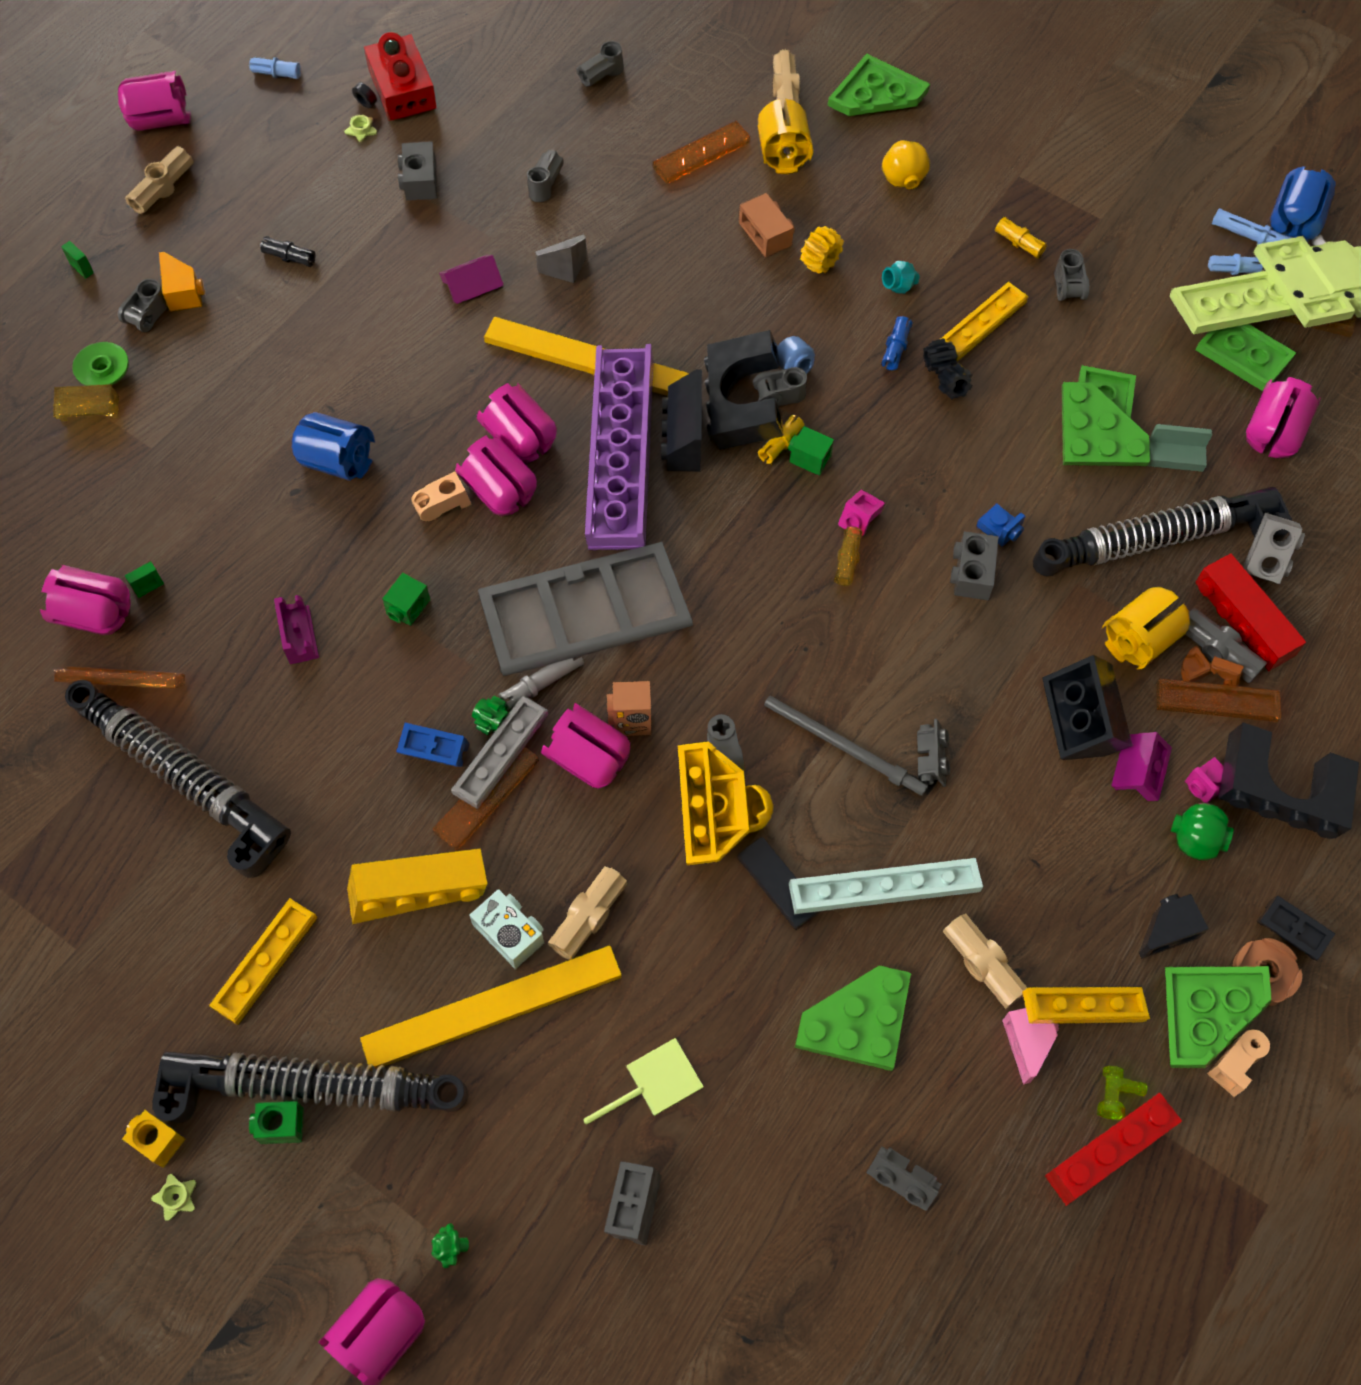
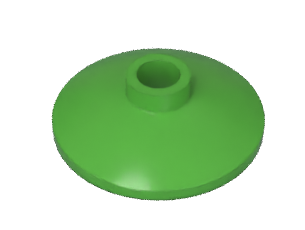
M98 342L83 348L76 355L72 370L76 379L84 386L104 388L117 383L123 378L128 370L129 359L123 348L117 344Z

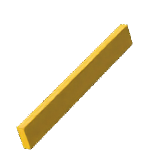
M495 316L484 335L485 343L595 375L596 346ZM654 363L652 392L668 396V386L689 373Z
M609 945L360 1037L368 1065L372 1064L376 1070L381 1065L387 1066L622 978L621 972Z

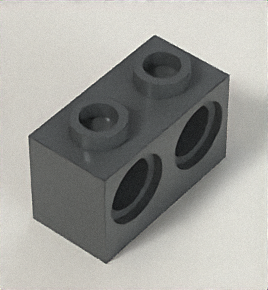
M964 531L961 542H955L953 559H958L957 567H952L950 583L955 584L954 595L989 600L994 587L999 536ZM967 576H972V577L976 578V580L970 579V578L967 577Z

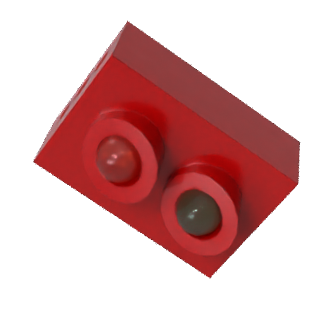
M387 32L380 37L378 43L364 46L368 70L389 121L437 108L433 83L411 34L401 37L397 33Z

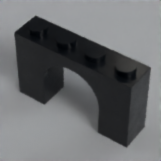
M770 330L707 345L708 356L704 357V363L709 378L705 379V386L710 401H706V409L711 421L710 424H707V432L710 440L715 441L719 450L784 436L782 412L775 398L748 404H734L728 401L731 389L742 378L751 374L779 368L778 346Z
M1243 722L1229 733L1218 799L1229 802L1231 806L1236 808H1247L1258 812L1259 815L1265 818H1276L1285 821L1291 827L1305 828L1317 832L1320 837L1335 839L1351 829L1359 762L1330 752L1314 764L1309 798L1298 799L1287 795L1279 789L1269 773L1268 758L1272 732Z

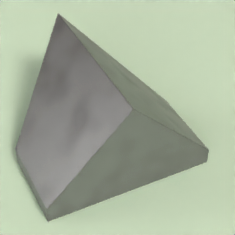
M584 234L536 251L538 272L574 283L587 257L586 237Z

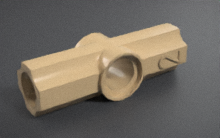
M780 50L773 58V96L776 97V100H780L783 119L785 120V99L794 100L799 104L800 79L799 73H796L795 55L791 54L789 50Z
M177 146L161 162L149 164L144 170L146 177L125 197L127 204L135 212L142 214L159 198L169 197L174 192L175 187L173 184L194 163L192 157L185 149Z
M605 866L585 893L581 892L572 902L567 912V918L549 940V946L562 957L569 960L573 959L590 934H595L604 924L609 915V908L625 889L627 880L613 868Z
M966 913L957 917L943 930V933L964 957V964L970 974L977 981L984 982L1005 1009L1023 997L1022 991L1027 989V987L1007 964V956L1002 948L995 941L987 940Z

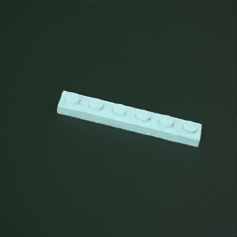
M976 858L790 879L789 882L795 914L980 892L983 888Z

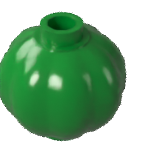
M1198 803L1190 806L1182 815H1175L1171 832L1176 833L1178 847L1184 854L1199 861H1206L1216 858L1219 850L1227 852L1234 828L1227 826L1229 818L1218 806Z

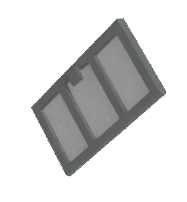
M662 542L477 589L503 677L693 626V620Z

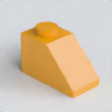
M160 252L162 293L169 310L176 311L202 307L201 295H205L202 279H197L192 267L166 252Z

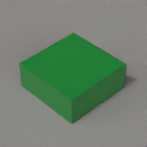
M71 241L61 246L69 264L85 279L94 273L86 255Z
M151 561L124 575L138 598L164 584Z

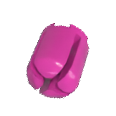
M176 71L126 78L120 83L118 88L119 107L126 123L133 130H150L187 124L191 121V112H185V96H187V92L181 76H176Z
M1288 377L1286 382L1277 381L1271 383L1273 380L1271 379L1266 383L1246 430L1248 444L1262 454L1266 444L1271 440L1282 415H1284L1268 457L1289 458L1299 451L1321 398L1317 400L1316 396L1311 392V385Z
M507 383L498 388L489 396L492 401L483 413L480 410L478 411V422L493 438H496L497 434L523 463H529L538 459L537 450L542 455L551 448L556 438L557 428L555 422L519 383L514 387Z
M497 434L496 438L490 439L486 435L477 440L467 449L470 455L465 459L462 466L458 463L456 464V474L493 514L501 517L517 512L519 510V507L516 505L517 502L524 507L531 500L536 490L537 480L534 473Z
M62 565L59 570L52 569L41 591L47 593L46 610L40 609L41 615L46 622L99 635H111L119 631L125 622L124 617L128 616L131 606L129 589L120 578Z
M574 703L573 711L567 709L553 727L554 733L551 737L553 741L548 748L543 745L541 750L542 755L590 787L601 789L611 784L617 776L616 772L621 771L630 753V742L627 736L577 703Z
M376 1278L364 1287L318 1343L344 1368L357 1377L363 1385H379L422 1333L425 1319L421 1308L405 1292H402L397 1285L390 1280Z

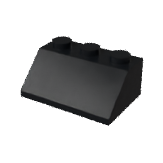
M696 369L669 385L668 397H662V414H668L667 420H662V437H667V443H661V460H667V471L700 472L702 369Z
M1092 655L1042 677L1060 759L1073 760L1105 757L1133 746L1111 663Z

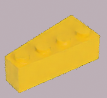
M481 849L353 864L347 887L352 923L357 924L456 901H474L483 896L487 886V879Z

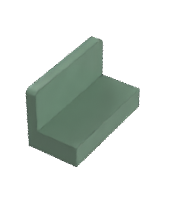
M1157 424L1149 438L1150 463L1148 466L1203 472L1207 466L1206 446L1212 437V430Z

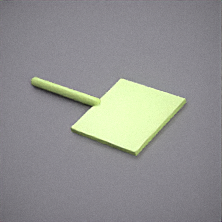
M674 1038L628 1064L626 1067L638 1088L584 1119V1123L589 1124L640 1094L643 1095L655 1116L704 1087L678 1041Z

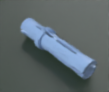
M1221 208L1218 209L1212 221L1213 225L1256 241L1257 244L1292 238L1271 230V226L1266 225L1263 227Z

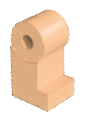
M455 471L426 485L415 492L411 498L422 521L435 520L442 513L458 506L463 509L472 505Z
M1252 1029L1246 1031L1230 1045L1207 1074L1235 1097L1244 1091L1252 1081L1245 1075L1252 1064H1255L1268 1054L1270 1042L1267 1036L1259 1030Z

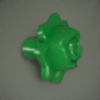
M451 1223L447 1224L446 1227H441L439 1233L432 1238L431 1242L432 1256L442 1263L443 1268L456 1265L458 1254L460 1252H467L469 1249L468 1239L459 1238L458 1231L454 1230V1226Z

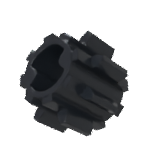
M945 338L934 340L923 349V359L929 372L935 371V374H940V372L944 371L945 366L951 367L953 364H957L955 346L951 341L945 342Z
M960 363L953 364L951 367L945 366L944 371L938 375L940 379L938 389L943 394L946 393L951 400L958 398V396L965 397L968 390H971L973 387L970 383L972 382L970 378L973 375L968 369H964Z

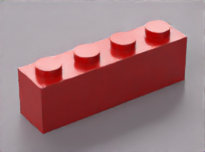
M1231 553L1203 568L1195 582L1200 593L1210 600L1220 617L1225 619L1239 633L1242 641L1245 642L1250 650L1267 662L1265 668L1268 671L1292 659L1307 643Z
M1159 1092L1046 1174L1045 1178L1064 1204L1068 1205L1181 1123L1182 1120Z

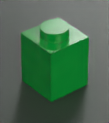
M804 426L800 434H795L789 443L788 450L791 451L790 463L820 476L832 456L834 439Z

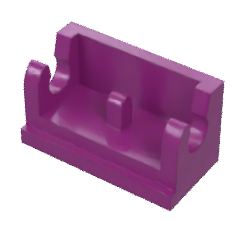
M299 595L295 596L296 603L286 604V600L282 597L274 598L282 647L290 665L319 658L310 607L305 605L303 598Z

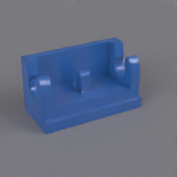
M404 723L396 752L446 765L462 767L463 751H468L470 743L462 735Z

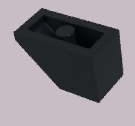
M1173 894L1160 901L1161 906L1153 913L1139 951L1141 959L1199 939L1209 929L1191 894L1183 897Z

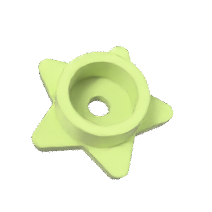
M364 115L352 117L350 127L344 131L346 135L356 136L359 142H362L366 136L377 134V130L372 127L373 118H368Z
M172 1174L167 1176L166 1184L161 1188L160 1192L151 1198L152 1201L163 1206L164 1219L166 1221L171 1220L179 1211H194L195 1206L190 1196L196 1187V1181L179 1182ZM174 1194L179 1195L177 1200H173Z

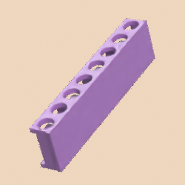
M646 344V347L641 349H603L602 345H596L585 537L588 550L635 549L646 545L654 364L651 344Z

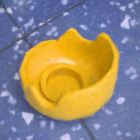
M758 785L746 786L749 828L750 832H756L764 828L770 821L774 805L770 794L764 788Z

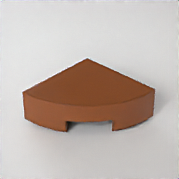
M1198 646L1193 647L1188 652L1181 665V674L1186 685L1212 673L1209 661Z
M1214 656L1210 664L1213 674L1217 673L1224 679V685L1237 690L1241 683L1244 666Z

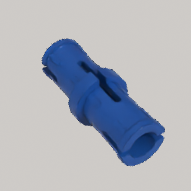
M897 317L893 332L887 338V349L881 364L883 367L886 366L888 370H896L898 368L902 352L907 349V338L913 324L912 320H909L906 325L908 317Z

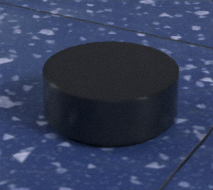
M358 82L353 87L352 94L362 106L371 108L377 102L375 93L366 84Z

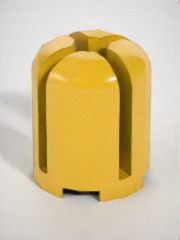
M778 99L771 101L761 110L757 126L764 163L766 162L768 166L774 168L776 173L790 174L797 172L798 167L803 165L808 159L809 161L811 160L813 146L805 110L794 100L785 99L784 112L786 119L784 120L780 100ZM785 147H786V152H787V154H784L783 148H785Z
M1162 587L1149 588L1104 623L1102 628L1106 626L1108 636L1105 645L1120 663L1126 660L1133 665H1138L1137 670L1145 668L1186 634L1190 626V616L1187 607L1183 603L1146 630L1143 627L1179 598L1168 589Z

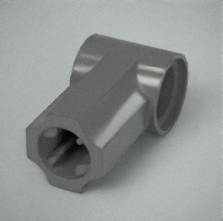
M616 41L605 42L601 45L599 54L576 68L581 82L586 87L591 86L606 75L616 76L623 71V54L620 43Z
M548 150L546 153H543L536 166L527 172L529 198L535 202H545L551 197V187L563 167V158L556 151Z

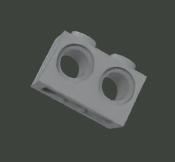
M1265 513L1243 565L1248 574L1279 584L1283 576L1288 577L1293 566V560H1290L1294 549H1300L1305 537V533H1301L1303 529L1300 523ZM1281 529L1289 531V536L1284 541H1275L1273 539L1276 531ZM1267 557L1278 559L1277 564L1272 568L1262 566L1263 560Z

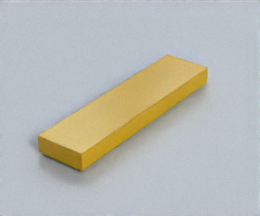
M1007 282L941 339L945 338V342H952L957 354L956 361H959L1026 304L1029 296L1010 282Z
M289 898L209 1006L238 1025L318 918L316 914Z
M1142 987L1027 988L1022 991L1029 1024L1145 1022L1150 1019Z

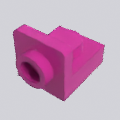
M860 490L846 502L838 525L861 538L865 535L869 523L882 512L885 502Z
M1215 757L1202 767L1195 768L1185 780L1191 793L1200 798L1204 803L1210 802L1219 795L1224 766Z

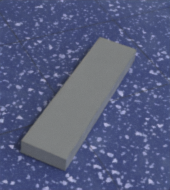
M523 695L451 789L452 794L478 809L549 715L548 710Z

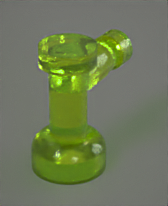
M1105 1066L1103 1067V1076L1106 1077L1105 1100L1098 1103L1097 1115L1107 1119L1125 1118V1106L1119 1102V1091L1145 1096L1148 1089L1147 1083L1123 1078L1124 1069L1120 1067Z

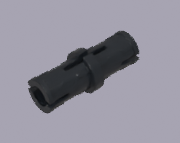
M268 236L263 237L264 241H261L260 250L262 253L280 257L284 262L289 263L293 261L307 267H312L313 264L311 262H315L316 254L314 250L294 245V242H283Z

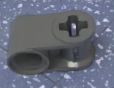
M1066 249L1061 253L1054 271L1058 300L1064 301L1065 298L1080 297L1081 300H1086L1089 295V279L1086 275L1084 257L1078 250Z
M149 278L142 280L137 285L136 289L119 307L118 319L120 322L125 324L131 323L137 326L139 331L145 333L152 329L156 320L168 307L159 282Z
M791 367L785 370L764 372L757 375L753 379V386L758 390V401L775 398L778 406L803 401L806 396L807 374L801 368Z
M720 714L712 717L708 723L707 742L709 741L718 751L744 771L743 754L738 743L733 720L729 716ZM717 730H722V733L725 735L720 736Z

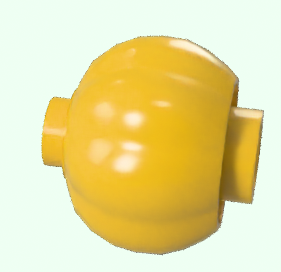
M905 140L893 144L882 161V170L886 179L892 185L905 187L906 189L916 188L930 169V160L926 149L919 143Z

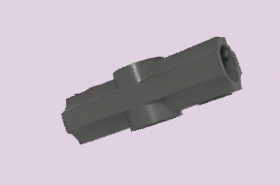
M1196 608L1189 612L1190 626L1186 635L1202 647L1204 656L1210 662L1216 656L1244 666L1242 678L1248 683L1252 682L1267 662L1243 645L1241 636L1229 626L1220 627Z

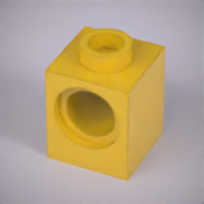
M144 1110L141 1115L135 1116L130 1121L122 1140L152 1162L164 1168L185 1141V1138ZM157 1129V1139L152 1144L146 1145L145 1138L147 1134Z

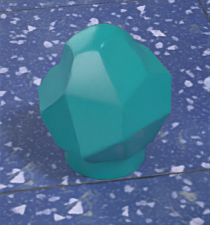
M896 261L891 267H886L882 273L883 285L895 293L905 294L914 285L918 284L920 279L919 272L914 269L913 264L905 261Z

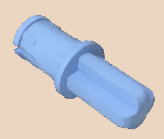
M256 57L250 59V71L269 74L273 78L280 76L299 79L301 68L297 62L281 61L275 57L272 60Z
M1234 254L1233 256L1213 255L1209 258L1208 268L1211 272H1231L1232 275L1261 272L1263 266L1258 264L1260 262L1257 257H1241L1240 254Z

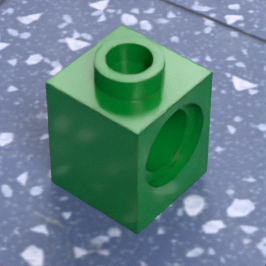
M403 572L382 598L387 616L397 623L402 621L409 626L414 623L431 600L427 585Z
M297 1101L256 1103L255 1113H252L249 1118V1132L260 1144L301 1143L304 1108ZM277 1115L283 1116L282 1125L274 1131H269L268 1124L270 1120Z

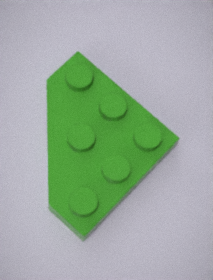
M866 54L828 98V106L848 116L916 107L929 92L930 84Z
M1063 382V465L1148 466L1150 463L1149 435L1092 382Z
M877 966L804 1011L800 1020L795 1048L893 1071L911 973Z
M1269 966L1165 967L1171 1068H1206L1271 1003Z

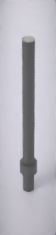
M771 695L767 698L764 706L888 776V781L897 786L902 784L921 796L927 790L928 785L907 774L908 770L898 764L896 766L891 765Z

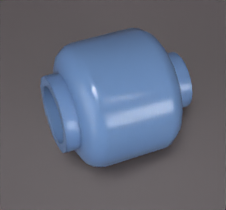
M797 336L788 337L780 342L777 347L779 367L783 370L798 367L807 374L814 365V350Z

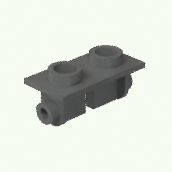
M934 719V728L929 724H924L917 731L918 753H929V756L918 757V778L926 785H932L934 780H939L942 786L946 787V776L950 775V762L948 757H945V748L950 745L947 729H943L939 721Z
M881 1146L866 1173L875 1178L881 1185L889 1187L903 1196L912 1205L927 1211L938 1195L942 1184L936 1181L937 1177L930 1174L918 1165H915L912 1172L909 1173L905 1169L910 1160L894 1151L891 1147L887 1150Z

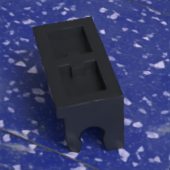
M1278 895L1268 902L1265 912L1256 921L1316 961L1336 934Z

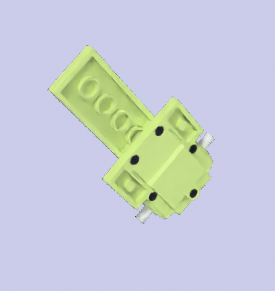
M1322 235L1317 236L1311 241L1314 245L1311 247L1303 236L1257 244L1253 253L1266 271L1173 288L1169 297L1193 335L1296 315L1304 328L1351 319L1353 314L1360 318L1361 246L1353 247L1345 240L1326 243Z

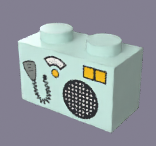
M498 889L469 916L473 926L517 969L544 944L541 933L544 929L533 916L526 918L521 913L520 909L522 907L511 894L505 896Z

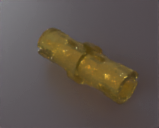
M847 527L844 530L842 547L837 552V559L839 561L834 581L842 586H849L853 583L855 565L860 560V553L858 551L863 532L859 528Z

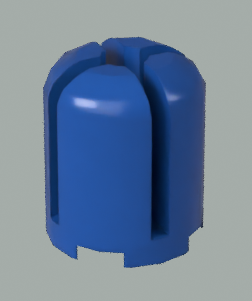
M1305 167L1293 169L1286 175L1270 217V224L1273 231L1292 238L1303 236L1308 242L1319 236L1324 228L1335 195L1336 182L1323 169H1321V172L1304 170Z
M314 412L305 415L300 420L299 425L296 426L292 438V451L296 460L302 466L351 481L355 477L361 479L368 471L373 460L368 458L370 442L375 443V439L369 427Z

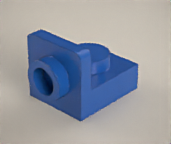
M996 503L978 520L976 526L987 535L999 536L998 544L1003 547L1010 539L1015 541L1024 531L1022 525L1026 516L1020 513L1013 517Z

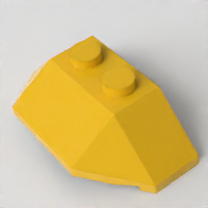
M709 741L678 745L686 864L719 862L750 832L744 771L718 751Z

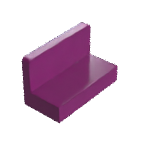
M490 254L439 273L442 282L448 285L454 303L457 304L503 286L495 259Z
M1157 732L1130 734L1133 746L1120 751L1111 786L1115 790L1136 789L1147 801H1159L1172 747Z

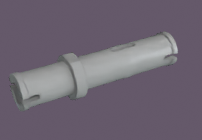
M580 657L575 661L571 658L549 664L529 677L526 675L521 678L519 683L499 693V698L503 701L510 698L505 706L507 710H511L523 695L527 698L535 697L540 690L578 667L583 666L584 661Z

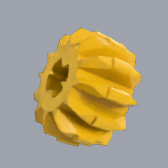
M826 226L822 228L817 227L815 232H811L809 238L805 240V245L801 248L800 260L811 271L818 274L826 273L830 267H834V263L839 259V254L843 251L842 245L844 240L832 228Z

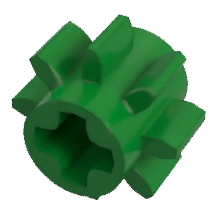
M495 695L491 700L489 698L487 700L485 698L480 699L472 712V718L475 719L474 723L477 724L476 729L486 735H489L491 731L495 732L509 714L506 711V702Z

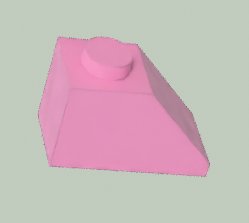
M1026 1008L1008 1012L1002 1021L1022 1082L1027 1084L1037 1076L1057 1037L1059 1026L1058 1023L1029 1024Z

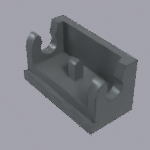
M620 1162L604 1230L605 1233L619 1240L624 1238L636 1244L646 1246L662 1177L655 1168Z

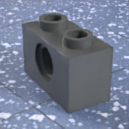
M433 141L402 143V154L398 155L399 170H402V174H398L399 189L405 191L406 200L437 199L436 159Z

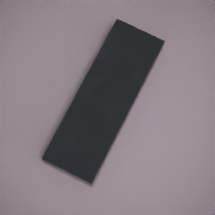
M763 837L737 854V859L795 930L821 912L794 913L789 882L790 879L797 878Z

